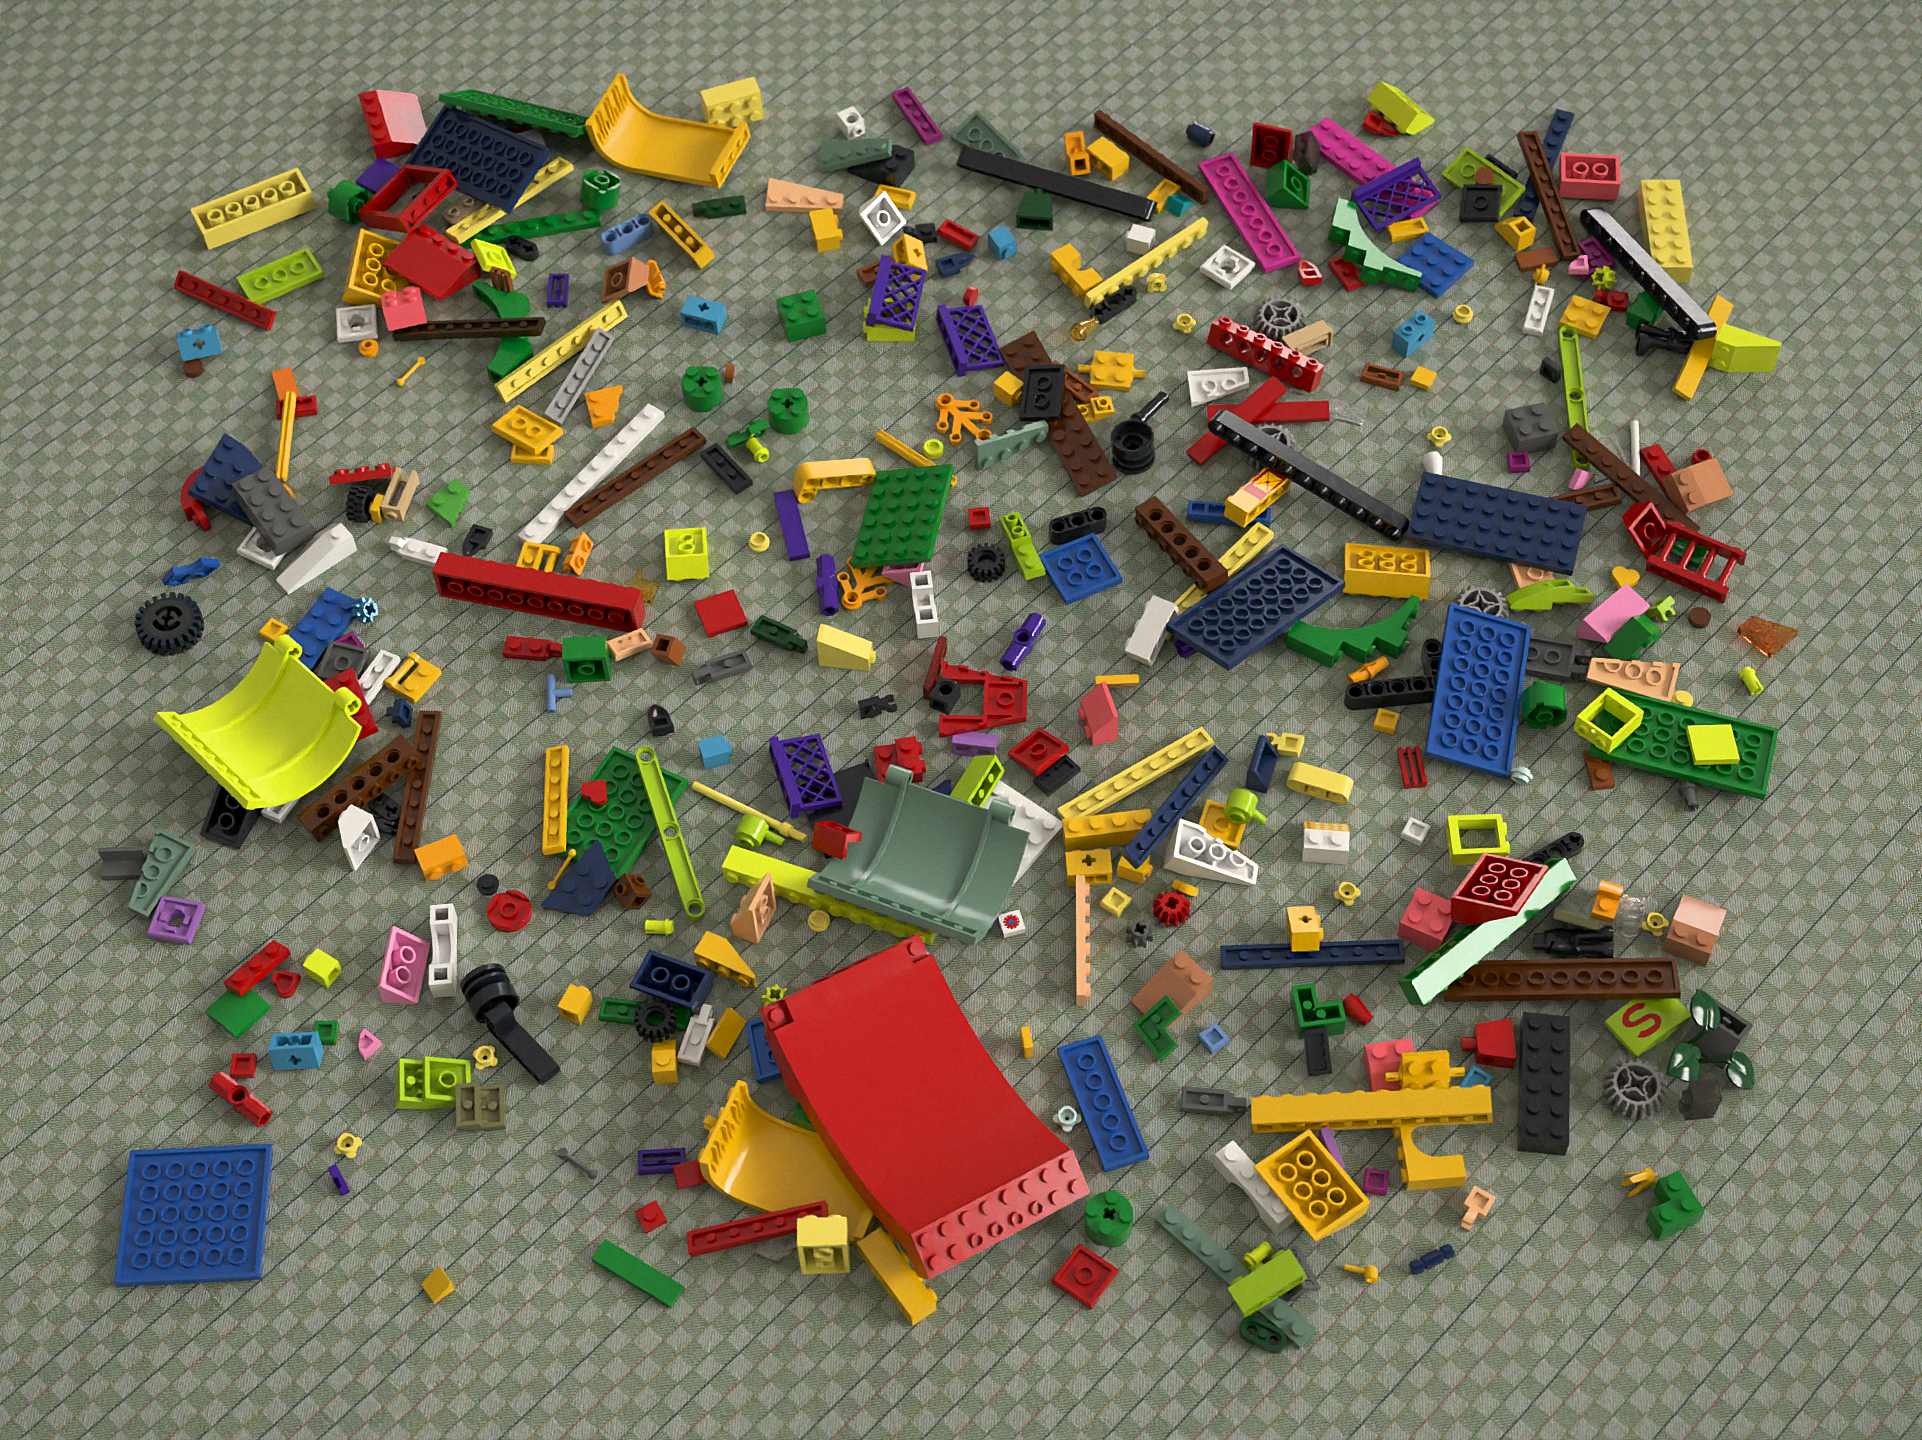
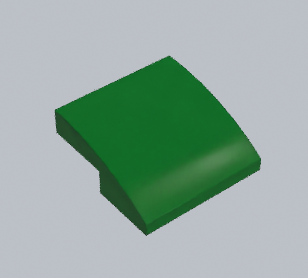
M252 989L242 997L227 990L205 1012L211 1019L219 1023L227 1033L238 1039L271 1009V1006Z

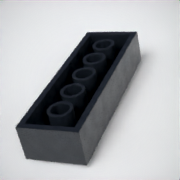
M1523 1012L1519 1026L1517 1151L1565 1156L1569 1146L1570 1016Z

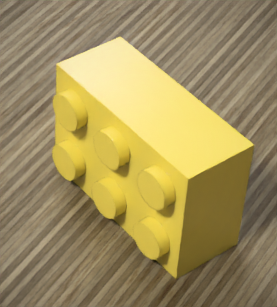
M754 77L700 91L703 116L707 124L732 128L738 126L740 121L750 123L764 119L761 91Z
M809 1215L797 1218V1248L802 1274L850 1273V1240L846 1217L830 1215L825 1218H817L816 1216Z

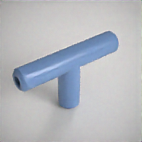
M549 674L547 676V712L554 713L556 711L555 698L573 696V689H555V675Z

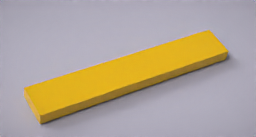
M1719 295L1713 298L1707 315L1717 326V334L1713 338L1693 342L1672 389L1673 392L1687 401L1691 400L1712 355L1718 334L1723 324H1726L1734 306Z
M567 745L546 748L542 852L544 855L566 851L569 748Z

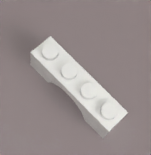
M453 903L430 905L433 957L432 964L429 965V987L433 998L456 996L457 914Z
M1231 1141L1215 1153L1214 1167L1228 1183L1237 1184L1247 1193L1255 1204L1260 1218L1277 1235L1293 1223L1295 1218L1254 1170L1255 1164L1234 1141Z

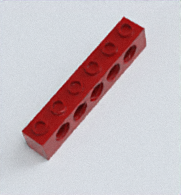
M1220 316L1211 324L1207 344L1308 393H1311L1319 386L1325 365L1320 364L1316 359L1308 358L1299 351L1291 350L1280 342H1274L1263 334L1253 332L1244 325L1232 322L1230 318Z

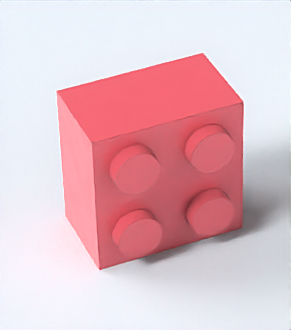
M407 287L403 291H388L384 295H380L388 331L427 323L419 287Z
M1418 887L1400 921L1397 936L1434 952L1445 943L1456 922L1451 920V901Z

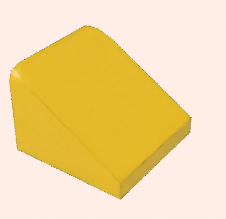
M440 1266L421 1284L434 1304L455 1290L452 1282Z

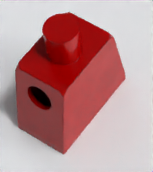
M1512 1018L1478 1023L1474 1027L1473 1037H1461V1051H1474L1477 1064L1514 1069L1517 1057Z

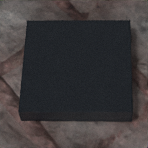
M1463 184L1460 222L1499 223L1502 185Z

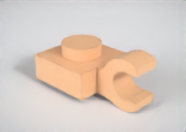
M1474 1186L1462 1208L1467 1210V1213L1460 1227L1469 1231L1477 1216L1484 1220L1496 1197Z

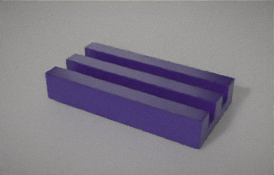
M569 273L549 274L547 308H551V305H555V308H559V305H562L563 308L567 307ZM557 278L555 300H552L554 279ZM564 278L562 299H560L561 281Z
M685 1147L638 1150L639 1176L673 1173L672 1166L686 1162ZM680 1156V1158H657L655 1160H643V1158Z

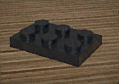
M1065 364L1026 366L1019 411L1021 422L1060 420L1067 369Z

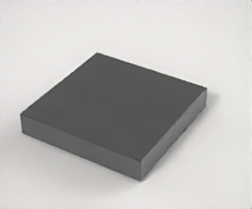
M330 640L316 676L321 681H324L353 668L359 680L369 660L371 651L370 649Z

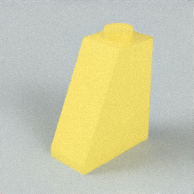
M820 624L816 641L819 666L870 671L871 663H875L876 651H873L871 641L828 625Z

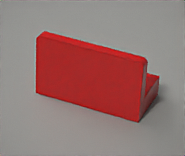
M833 821L815 822L812 848L844 860L846 859L848 843L861 841L862 833Z

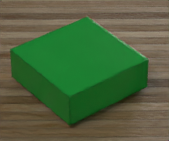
M315 1021L313 1032L318 1031L322 1045H336L339 1023L338 1021Z

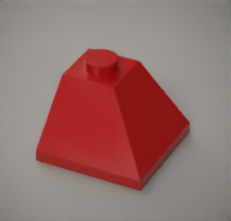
M1652 502L1633 503L1622 516L1626 530L1647 561L1650 554L1654 555L1663 545L1664 540L1668 538L1669 534L1665 533L1666 524Z

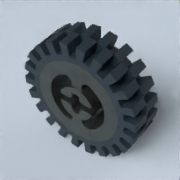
M170 592L169 597L162 593V599L159 600L154 596L152 597L153 603L151 604L147 600L144 603L146 608L141 606L139 608L140 614L136 613L135 629L142 645L148 651L151 649V652L157 654L159 651L161 656H165L166 651H168L169 656L174 655V650L181 654L183 653L182 647L184 646L187 650L191 649L190 642L196 645L198 642L196 637L201 638V631H204V619L195 600H191V597L188 595L184 597L182 593H178L176 598L175 592Z

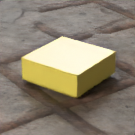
M1113 887L1101 900L1100 907L1118 918L1131 903V898Z

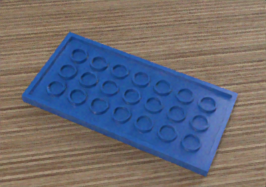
M1453 603L1449 604L1424 756L1500 778H1509L1531 626Z

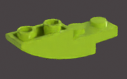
M1019 512L1000 516L999 521L1019 573L1023 574L1025 580L1046 575L1045 568L1032 544L1031 535Z
M1556 579L1525 586L1512 592L1505 598L1506 604L1514 611L1531 609L1536 612H1543L1544 610H1551L1553 603L1563 605L1565 602L1576 605L1593 603L1595 595L1588 587H1576L1569 579Z

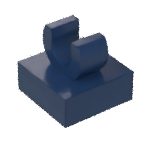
M403 698L395 699L393 707L386 709L385 716H392V723H398L402 728H407L411 724L413 708Z

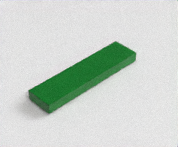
M603 997L598 1019L604 1022L635 1025L634 1011L635 1009L639 1010L638 1005L640 1003L643 1005L645 1003ZM673 1006L677 1020V1026L674 1030L686 1032L693 1015V1010ZM654 1014L649 1016L646 1022L649 1026H658L663 1023L664 1017L660 1014Z
M606 1239L591 1258L592 1262L670 1309L685 1290L684 1286Z

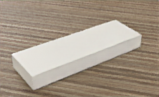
M1535 285L1522 333L1542 337L1555 289Z

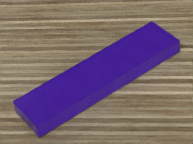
M794 489L773 493L789 560L795 561L810 558Z

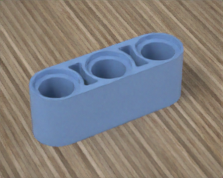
M642 213L603 232L601 239L604 253L614 256L651 238L654 234L651 216Z

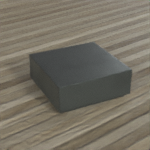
M1546 356L1542 360L1539 373L1555 384L1560 379L1562 366Z

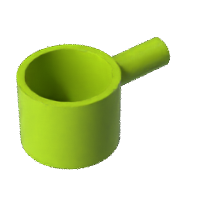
M1238 788L1230 791L1223 811L1230 821L1244 824L1254 818L1260 825H1263L1267 820L1255 808L1258 799L1253 793Z
M752 814L743 815L734 833L737 843L746 849H758L764 838L779 846H782L785 839L768 831V824L760 817Z

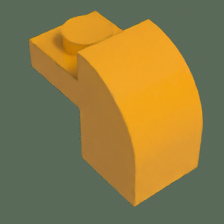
M1083 131L1063 134L1064 154L1069 173L1072 176L1091 173L1089 154L1085 151Z
M1601 879L1590 917L1613 924L1624 886Z

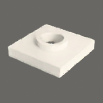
M1224 244L1200 266V272L1227 289L1232 290L1255 268V263ZM1230 267L1233 270H1231V273L1228 274L1225 270H1222V268Z
M375 304L336 309L338 343L378 338ZM355 323H363L364 327H352V325H354Z
M254 526L238 547L237 554L274 571L286 553L276 557L272 550L270 552L261 550L259 547L266 543V541Z

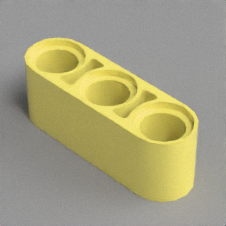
M1301 762L1293 763L1286 781V785L1291 790L1337 804L1347 803L1354 784L1353 780L1348 776Z

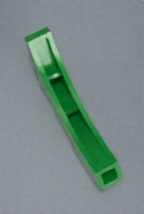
M1338 198L1333 210L1327 240L1345 246L1342 260L1361 265L1358 280L1376 286L1378 281L1416 292L1422 272L1408 268L1381 252L1365 235L1359 224L1356 213L1357 203Z
M477 279L472 283L475 298L485 303L498 318H525L531 310L529 299L523 293L511 290L507 295L504 291L497 290L488 283H483ZM529 336L501 338L498 351L487 366L490 381L494 383L499 382L534 357L532 345L527 341Z
M1412 595L1404 606L1393 615L1378 623L1360 628L1327 629L1298 621L1287 635L1286 648L1329 668H1332L1335 662L1339 663L1343 654L1363 664L1368 657H1373L1376 650L1397 659L1400 653H1405L1409 646L1407 638L1411 627L1410 622L1412 619H1416L1420 613L1421 608L1418 607L1420 598Z

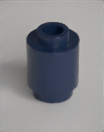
M1196 121L1193 124L1190 123L1186 129L1187 139L1201 146L1206 145L1209 147L1215 138V133L1212 132L1211 128Z

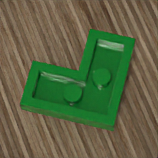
M760 419L754 420L749 423L746 431L742 433L735 431L729 434L725 441L727 450L742 445L751 438L765 435L770 427L767 419L763 421Z
M1165 995L1132 1024L1161 1061L1179 1046L1166 1028L1183 1014L1168 995Z

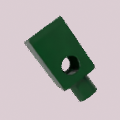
M1035 188L1033 193H1025L1016 213V228L1053 231L1052 196L1045 194L1042 188Z

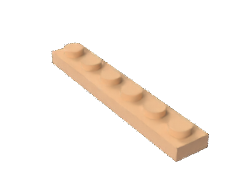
M1076 875V1006H1086V997H1090V983H1086V977H1090V963H1086V957H1090V943H1085V937H1090V923H1085V917H1090V903H1085V897H1089V884H1085V875Z

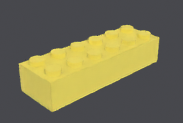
M295 168L192 208L190 211L208 250L315 209L316 205L309 186L299 169Z
M1641 180L1637 200L1644 250L1676 283H1689L1693 264L1680 180Z

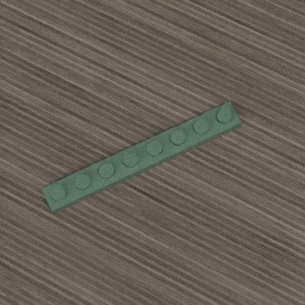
M1170 1203L1155 1218V1223L1227 1287H1230V1283L1237 1277L1243 1276L1244 1278L1251 1273L1174 1204ZM1279 1297L1256 1311L1268 1323L1282 1329L1286 1334L1287 1340L1298 1350L1316 1333L1314 1327Z

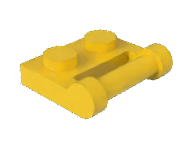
M525 541L516 566L539 570L545 554L549 555L544 571L552 572L556 559L560 557L561 549L556 546Z
M411 652L407 656L408 659L392 677H388L384 683L392 691L416 703L440 677L442 672L440 668L420 658L415 652ZM413 665H416L417 668L402 683V685H400L398 682L412 668Z

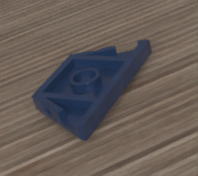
M598 839L593 842L541 904L543 908L590 917L612 891L613 886L617 883V879L612 872L609 860Z

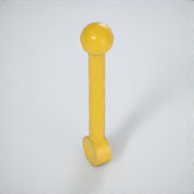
M419 357L417 359L418 362L402 378L397 379L396 384L398 386H402L404 381L420 365L426 363L424 357Z
M569 850V856L554 880L548 883V889L552 891L555 889L559 878L572 858L576 857V850Z

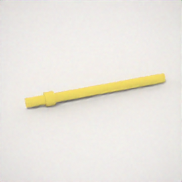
M696 781L692 785L693 790L744 815L752 814L760 817L769 827L779 831V834L787 838L792 837L802 843H805L808 835L794 829L793 825L786 822L781 823Z

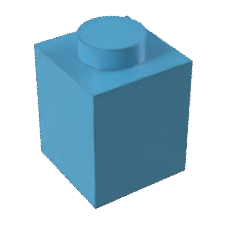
M1004 225L988 233V247L998 260L1001 261L1016 254V239Z
M723 734L698 741L699 752L705 770L730 764L729 755L733 754L729 741L725 742Z

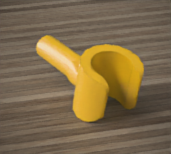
M1345 1264L1344 1270L1365 1274V1282H1378V1273L1375 1266L1368 1265L1364 1268Z

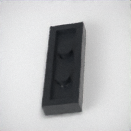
M717 442L700 452V456L705 463L736 495L753 485L752 479Z

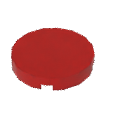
M508 890L506 893H498L489 901L487 906L488 921L493 928L500 932H516L524 928L530 921L532 916L531 903L527 896L519 891Z

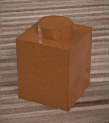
M657 634L650 653L661 663L680 666L686 646L676 637Z

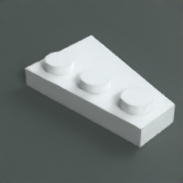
M1247 367L1187 371L1191 407L1249 388Z

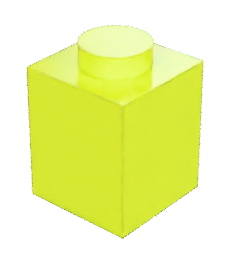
M318 948L306 957L303 964L307 976L326 988H329L342 973L339 962Z

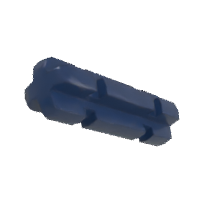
M1445 1244L1439 1248L1440 1250L1435 1249L1420 1257V1260L1416 1259L1410 1262L1411 1272L1418 1275L1424 1272V1269L1428 1270L1444 1262V1259L1448 1260L1454 1257L1453 1247Z

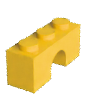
M1069 243L1050 253L1049 266L1054 273L1056 272L1060 276L1062 282L1071 288L1073 294L1084 303L1086 293L1103 283V279L1092 267L1085 271H1078L1081 265V255Z

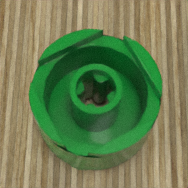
M598 169L586 171L582 179L579 201L592 207L595 212L603 213L605 209L616 207L620 192V178L604 170V173H598Z
M343 180L335 188H331L328 191V213L347 223L359 224L362 220L357 212L371 199L370 192L363 187Z
M690 366L686 369V373L681 379L684 403L691 410L701 413L713 410V407L717 404L719 406L723 400V390L718 370L715 367Z
M783 388L772 391V395L767 402L771 427L785 435L800 432V429L804 426L806 427L809 422L808 401L803 390Z
M1537 680L1533 682V686L1528 687L1522 692V715L1527 726L1535 729H1546V725L1553 724V727H1557L1567 719L1566 698L1563 686Z
M1115 1190L1102 1192L1092 1197L1085 1208V1231L1089 1239L1099 1246L1109 1247L1120 1246L1128 1240L1133 1227V1208L1130 1202Z

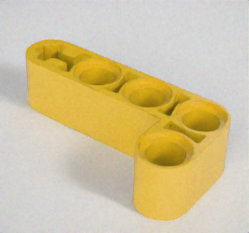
M868 458L806 462L798 466L792 487L798 501L805 504L814 500L818 489L871 485L874 478H876V473Z

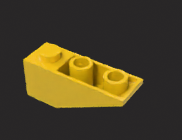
M706 931L694 950L697 965L706 970L711 969L723 978L729 977L736 980L743 987L749 986L756 989L755 975L728 940Z

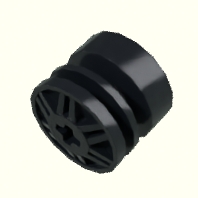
M1130 419L1114 427L1111 432V447L1115 467L1120 472L1126 474H1140L1150 469L1155 462L1154 433L1151 426L1146 422Z
M490 963L477 967L466 974L461 980L460 989L469 1003L475 1020L479 1023L486 1024L483 1013L501 999L508 1004L512 1011L518 1007L519 997L513 985L510 984V979L504 967L499 963Z

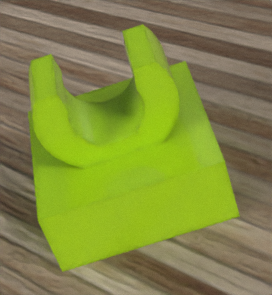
M1671 595L1658 599L1645 612L1649 618L1657 616L1661 623L1667 622L1668 619L1665 616V612L1669 617L1675 615L1674 609L1670 607L1675 601Z

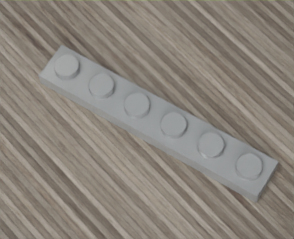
M597 328L542 417L559 427L561 426L615 337L603 329Z

